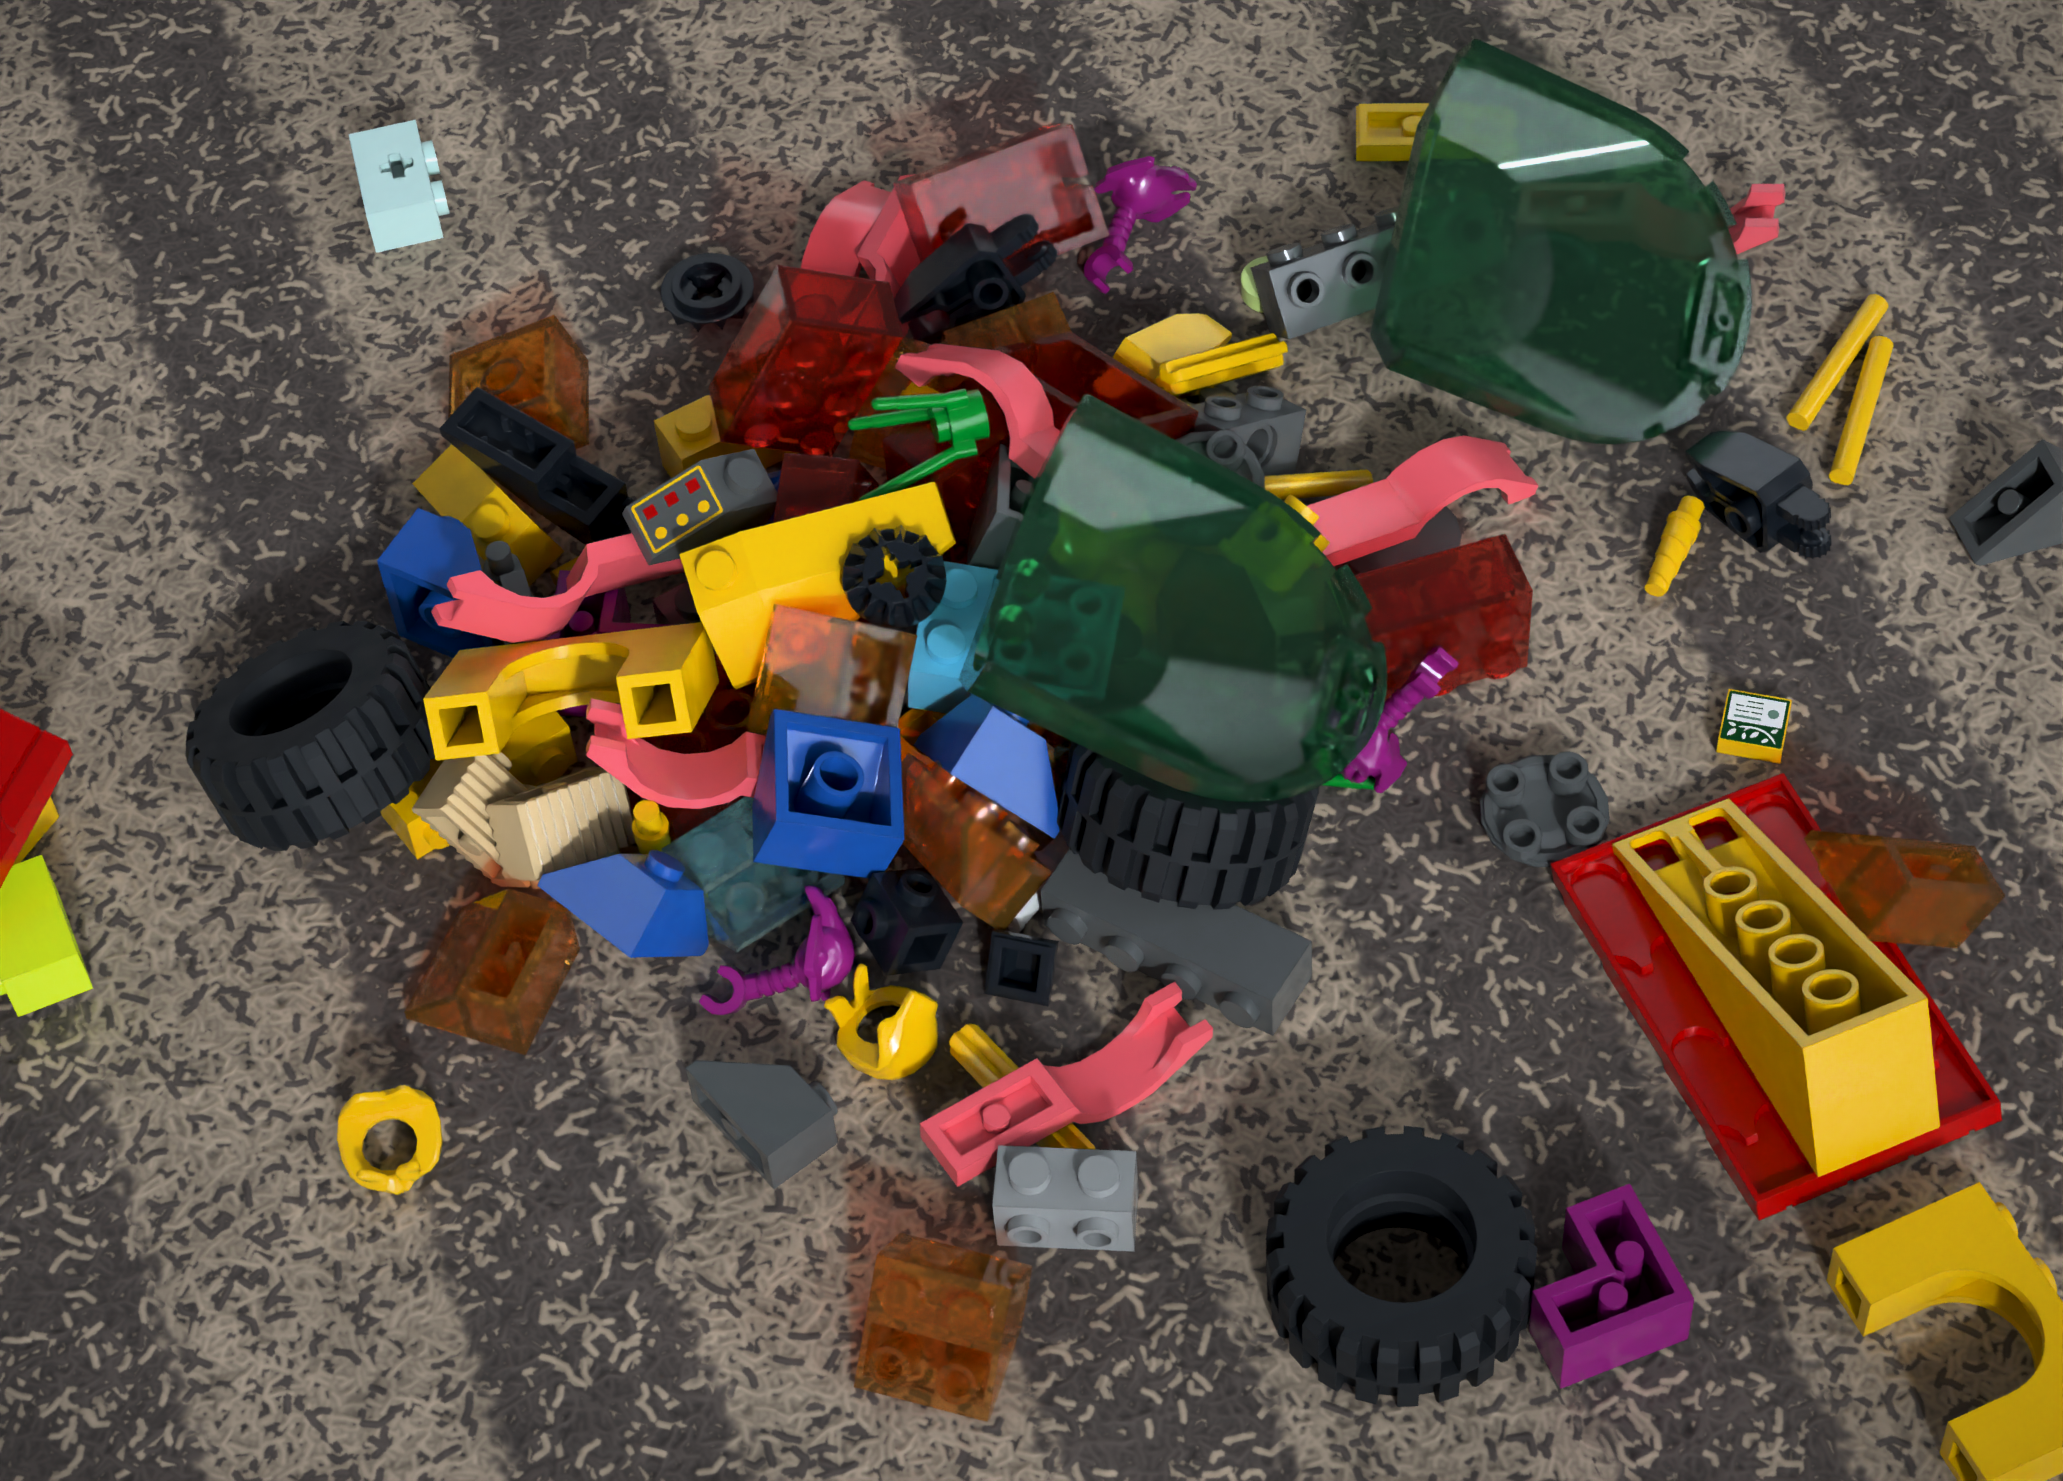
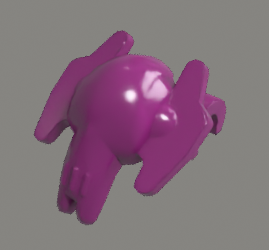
M1147 156L1109 167L1105 177L1095 184L1094 191L1098 194L1113 190L1111 200L1116 207L1103 246L1090 255L1084 267V276L1099 292L1106 294L1110 291V287L1105 280L1112 268L1120 266L1127 274L1133 270V263L1124 254L1136 219H1145L1149 222L1157 223L1172 216L1190 202L1191 196L1188 192L1171 193L1174 191L1196 190V181L1189 177L1185 170L1177 166L1154 164L1155 157Z
M1436 646L1430 650L1412 670L1408 680L1402 685L1401 689L1398 688L1392 694V697L1390 696L1384 702V705H1381L1376 710V715H1357L1360 704L1356 700L1327 711L1323 720L1320 740L1325 748L1332 744V751L1339 765V772L1344 779H1348L1351 783H1361L1372 775L1375 778L1374 790L1381 794L1401 776L1407 766V762L1400 755L1398 737L1394 733L1388 736V732L1391 727L1395 728L1399 723V719L1402 720L1408 714L1407 712H1410L1424 697L1429 700L1437 695L1441 690L1437 683L1446 673L1456 669L1459 663L1443 648Z
M804 886L815 915L812 916L809 935L798 947L795 962L792 964L790 962L782 964L781 968L779 966L773 967L771 971L768 969L760 971V974L757 972L745 974L735 966L720 965L717 973L732 983L733 995L729 1001L724 1003L710 994H703L699 1000L703 1008L711 1014H733L741 1010L749 1000L762 998L763 995L766 997L775 995V992L782 993L787 991V988L794 989L799 987V983L810 991L811 1002L819 1001L820 998L822 1001L829 999L831 988L840 984L851 971L855 956L852 939L831 898H828L816 886Z

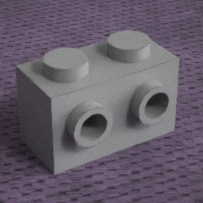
M998 1145L992 1203L997 1245L1134 1251L1139 1196L1136 1151Z

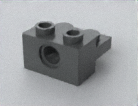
M1252 386L1247 389L1246 393L1237 395L1224 389L1204 388L1199 391L1198 395L1181 399L1173 397L1161 398L1155 405L1131 410L1128 433L1159 447L1193 432L1229 430L1239 435L1243 444L1255 453L1265 476L1295 474L1306 409L1283 399L1284 394L1272 387Z

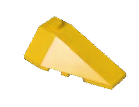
M930 482L744 530L679 554L697 613L732 686L738 689L796 668L813 654L811 652L813 648L839 628L845 630L860 618L845 596L842 572L853 543H858L868 536L874 528L881 531L895 529L902 525L909 532L919 536L927 535L930 544L940 555L956 544L937 484ZM884 555V575L876 579V583L891 582L898 589L905 583L906 576L913 572L914 568L898 569L894 562L889 561L888 556Z

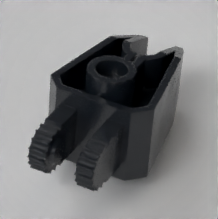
M1030 213L1019 214V216L1013 217L1011 221L1005 222L990 233L982 224L966 223L911 271L896 294L893 306L899 321L902 324L909 322V329L917 345L954 342L1022 310L1026 297L1022 286L1040 275L1043 270H1047L1048 267L1052 266L1056 261V257H1058V252L1049 240H1043L1032 244L1030 248H1025L1010 259L1007 258L1022 248L1025 243L1028 244L1038 234L1037 231L1040 230L1039 224Z
M1711 432L1685 451L1686 457L1694 467L1686 473L1687 479L1696 497L1704 503V509L1759 553L1769 551L1778 543L1794 553L1799 552V556H1804L1805 559L1821 558L1822 555H1827V551H1830V546H1832L1830 530H1826V524L1830 523L1831 507H1829V502H1825V498L1820 499V495L1812 491L1813 483L1810 473L1800 458L1745 432Z

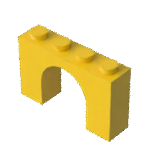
M702 622L459 650L425 695L423 701L435 759L438 761L499 754L514 731L522 724L550 712L588 705L591 698L621 704L627 739L692 732L716 689L719 679L712 642Z
M1978 1182L1833 1248L1826 1281L1863 1337L1933 1305L1968 1303L1997 1313L2011 1323L2026 1341L2034 1362L2035 1373L2032 1377L2011 1393L1947 1423L1939 1453L1957 1481H2046L2063 1473V1301L2057 1294L2056 1282L2050 1269L2043 1260L2038 1257L2032 1258L2018 1238L2015 1220L2003 1203H1994L1982 1184Z

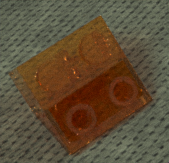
M774 604L746 731L766 736L770 715L774 709L898 728L917 635Z
M908 753L901 762L905 838L903 845L963 908L995 929L1005 930L1052 873L1034 854L1040 843L1014 821L1009 819L1005 824L1003 820L1009 812L1003 806L979 791H976L975 794L970 791L966 793L964 790L968 785L944 770L939 760L930 768Z
M1811 830L1804 838L1818 863V870L1821 876L1833 888L1847 912V917L1871 941L1959 948L2005 897V894L1976 847L1972 845Z
M512 889L501 891L460 907L404 1011L406 1019L526 1055L580 951L571 912L560 903Z
M899 1233L876 1256L854 1387L988 1422L1021 1331L1033 1266Z

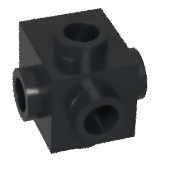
M927 867L872 873L850 919L858 935L863 939L886 976L941 969L963 924L962 919Z

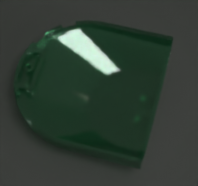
M1474 39L1457 52L1417 125L1370 336L1386 369L1552 434L1576 441L1612 445L1636 443L1656 438L1678 428L1699 415L1698 409L1710 394L1716 396L1726 388L1743 355L1750 329L1752 286L1748 259L1737 258L1728 230L1737 223L1714 180L1706 186L1702 183L1692 168L1683 160L1689 153V150L1665 129L1626 106L1488 43Z
M1085 394L1068 416L1026 495L958 680L967 692L1170 787L1198 796L1224 801L1262 802L1294 797L1314 790L1332 780L1357 757L1375 732L1384 709L1387 693V662L1384 643L1372 641L1365 621V616L1371 611L1372 606L1362 586L1347 564L1336 570L1327 557L1318 549L1314 542L1321 533L1309 521L1280 498L1252 481L1094 396Z

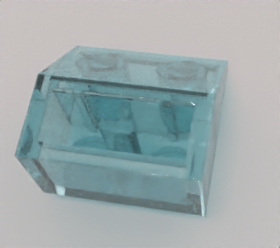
M750 797L742 798L662 848V852L674 857L684 865L685 871L683 875L703 889L708 936L736 953L811 906L804 886H816L827 896L845 884V877L840 874L753 862L752 805L754 798Z

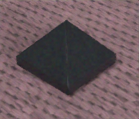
M994 929L991 937L984 994L1048 1007L1051 1001L1059 941Z

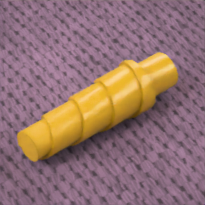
M1684 496L1677 510L1668 514L1667 523L1661 535V542L1655 553L1656 558L1649 571L1650 576L1645 585V591L1648 594L1661 597L1667 593L1673 578L1677 575L1682 562L1696 541L1701 530L1699 520L1705 508L1704 503L1694 496Z
M650 800L640 801L633 809L634 820L632 823L634 839L639 847L640 854H648L650 850H658L671 856V839L667 817L660 812L656 802Z

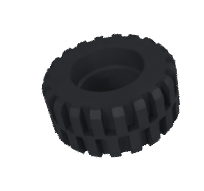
M345 621L329 623L327 628L320 630L312 627L298 632V636L286 642L281 639L266 647L268 651L254 659L252 657L248 658L237 666V672L229 678L223 677L212 688V696L209 699L201 701L195 710L194 721L189 722L186 735L185 756L187 763L231 834L237 836L240 841L261 849L265 847L272 851H287L291 845L300 849L317 846L319 840L328 837L335 840L349 834L350 828L362 822H365V824L370 823L382 815L380 812L391 803H399L407 796L414 781H421L430 770V760L435 759L423 698L431 689L405 642L401 641L400 637L391 630L365 621H356L353 625Z
M1146 689L1130 691L1124 698L1114 695L1088 711L1079 720L1078 727L1074 730L1058 797L1059 811L1057 823L1067 846L1073 854H1079L1083 865L1094 874L1102 872L1107 876L1110 884L1122 890H1126L1129 887L1141 892L1142 898L1158 903L1160 899L1177 902V907L1196 909L1198 905H1211L1213 910L1230 909L1237 902L1248 906L1260 902L1266 896L1270 897L1289 883L1290 878L1296 874L1319 793L1317 772L1308 752L1302 750L1300 742L1290 732L1282 733L1278 728L1277 722L1265 715L1260 717L1248 712V707L1235 702L1226 704L1213 700V695L1196 692L1195 696L1180 694L1179 689H1161L1159 693H1148Z
M1383 1126L1362 1130L1361 1140L1350 1143L1347 1136H1342L1326 1144L1325 1158L1322 1160L1318 1159L1315 1155L1308 1156L1294 1169V1183L1288 1182L1282 1185L1274 1201V1216L1268 1219L1266 1233L1267 1300L1271 1302L1272 1321L1278 1335L1285 1339L1289 1338V1353L1302 1368H1309L1316 1362L1318 1364V1381L1335 1391H1339L1344 1383L1354 1386L1356 1400L1376 1405L1379 1394L1397 1396V1407L1418 1406L1419 1395L1434 1393L1437 1402L1459 1396L1460 1382L1465 1379L1469 1381L1472 1387L1479 1386L1493 1376L1495 1359L1505 1362L1513 1354L1519 1344V1333L1527 1328L1531 1313L1537 1247L1534 1245L1535 1225L1531 1211L1521 1206L1522 1192L1512 1177L1503 1175L1497 1179L1498 1163L1482 1150L1477 1149L1473 1155H1470L1463 1151L1464 1140L1447 1133H1442L1440 1140L1426 1137L1422 1127L1404 1126L1403 1134H1385ZM1385 1228H1410L1431 1234L1448 1244L1462 1259L1467 1271L1456 1284L1435 1297L1417 1302L1398 1303L1380 1300L1359 1291L1344 1279L1335 1267L1334 1261L1346 1246L1367 1233Z

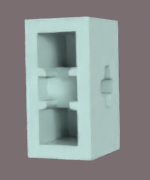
M416 120L348 134L365 213L376 253L444 238L439 216L450 214L442 180L431 182L429 177L440 174L432 140L421 142Z

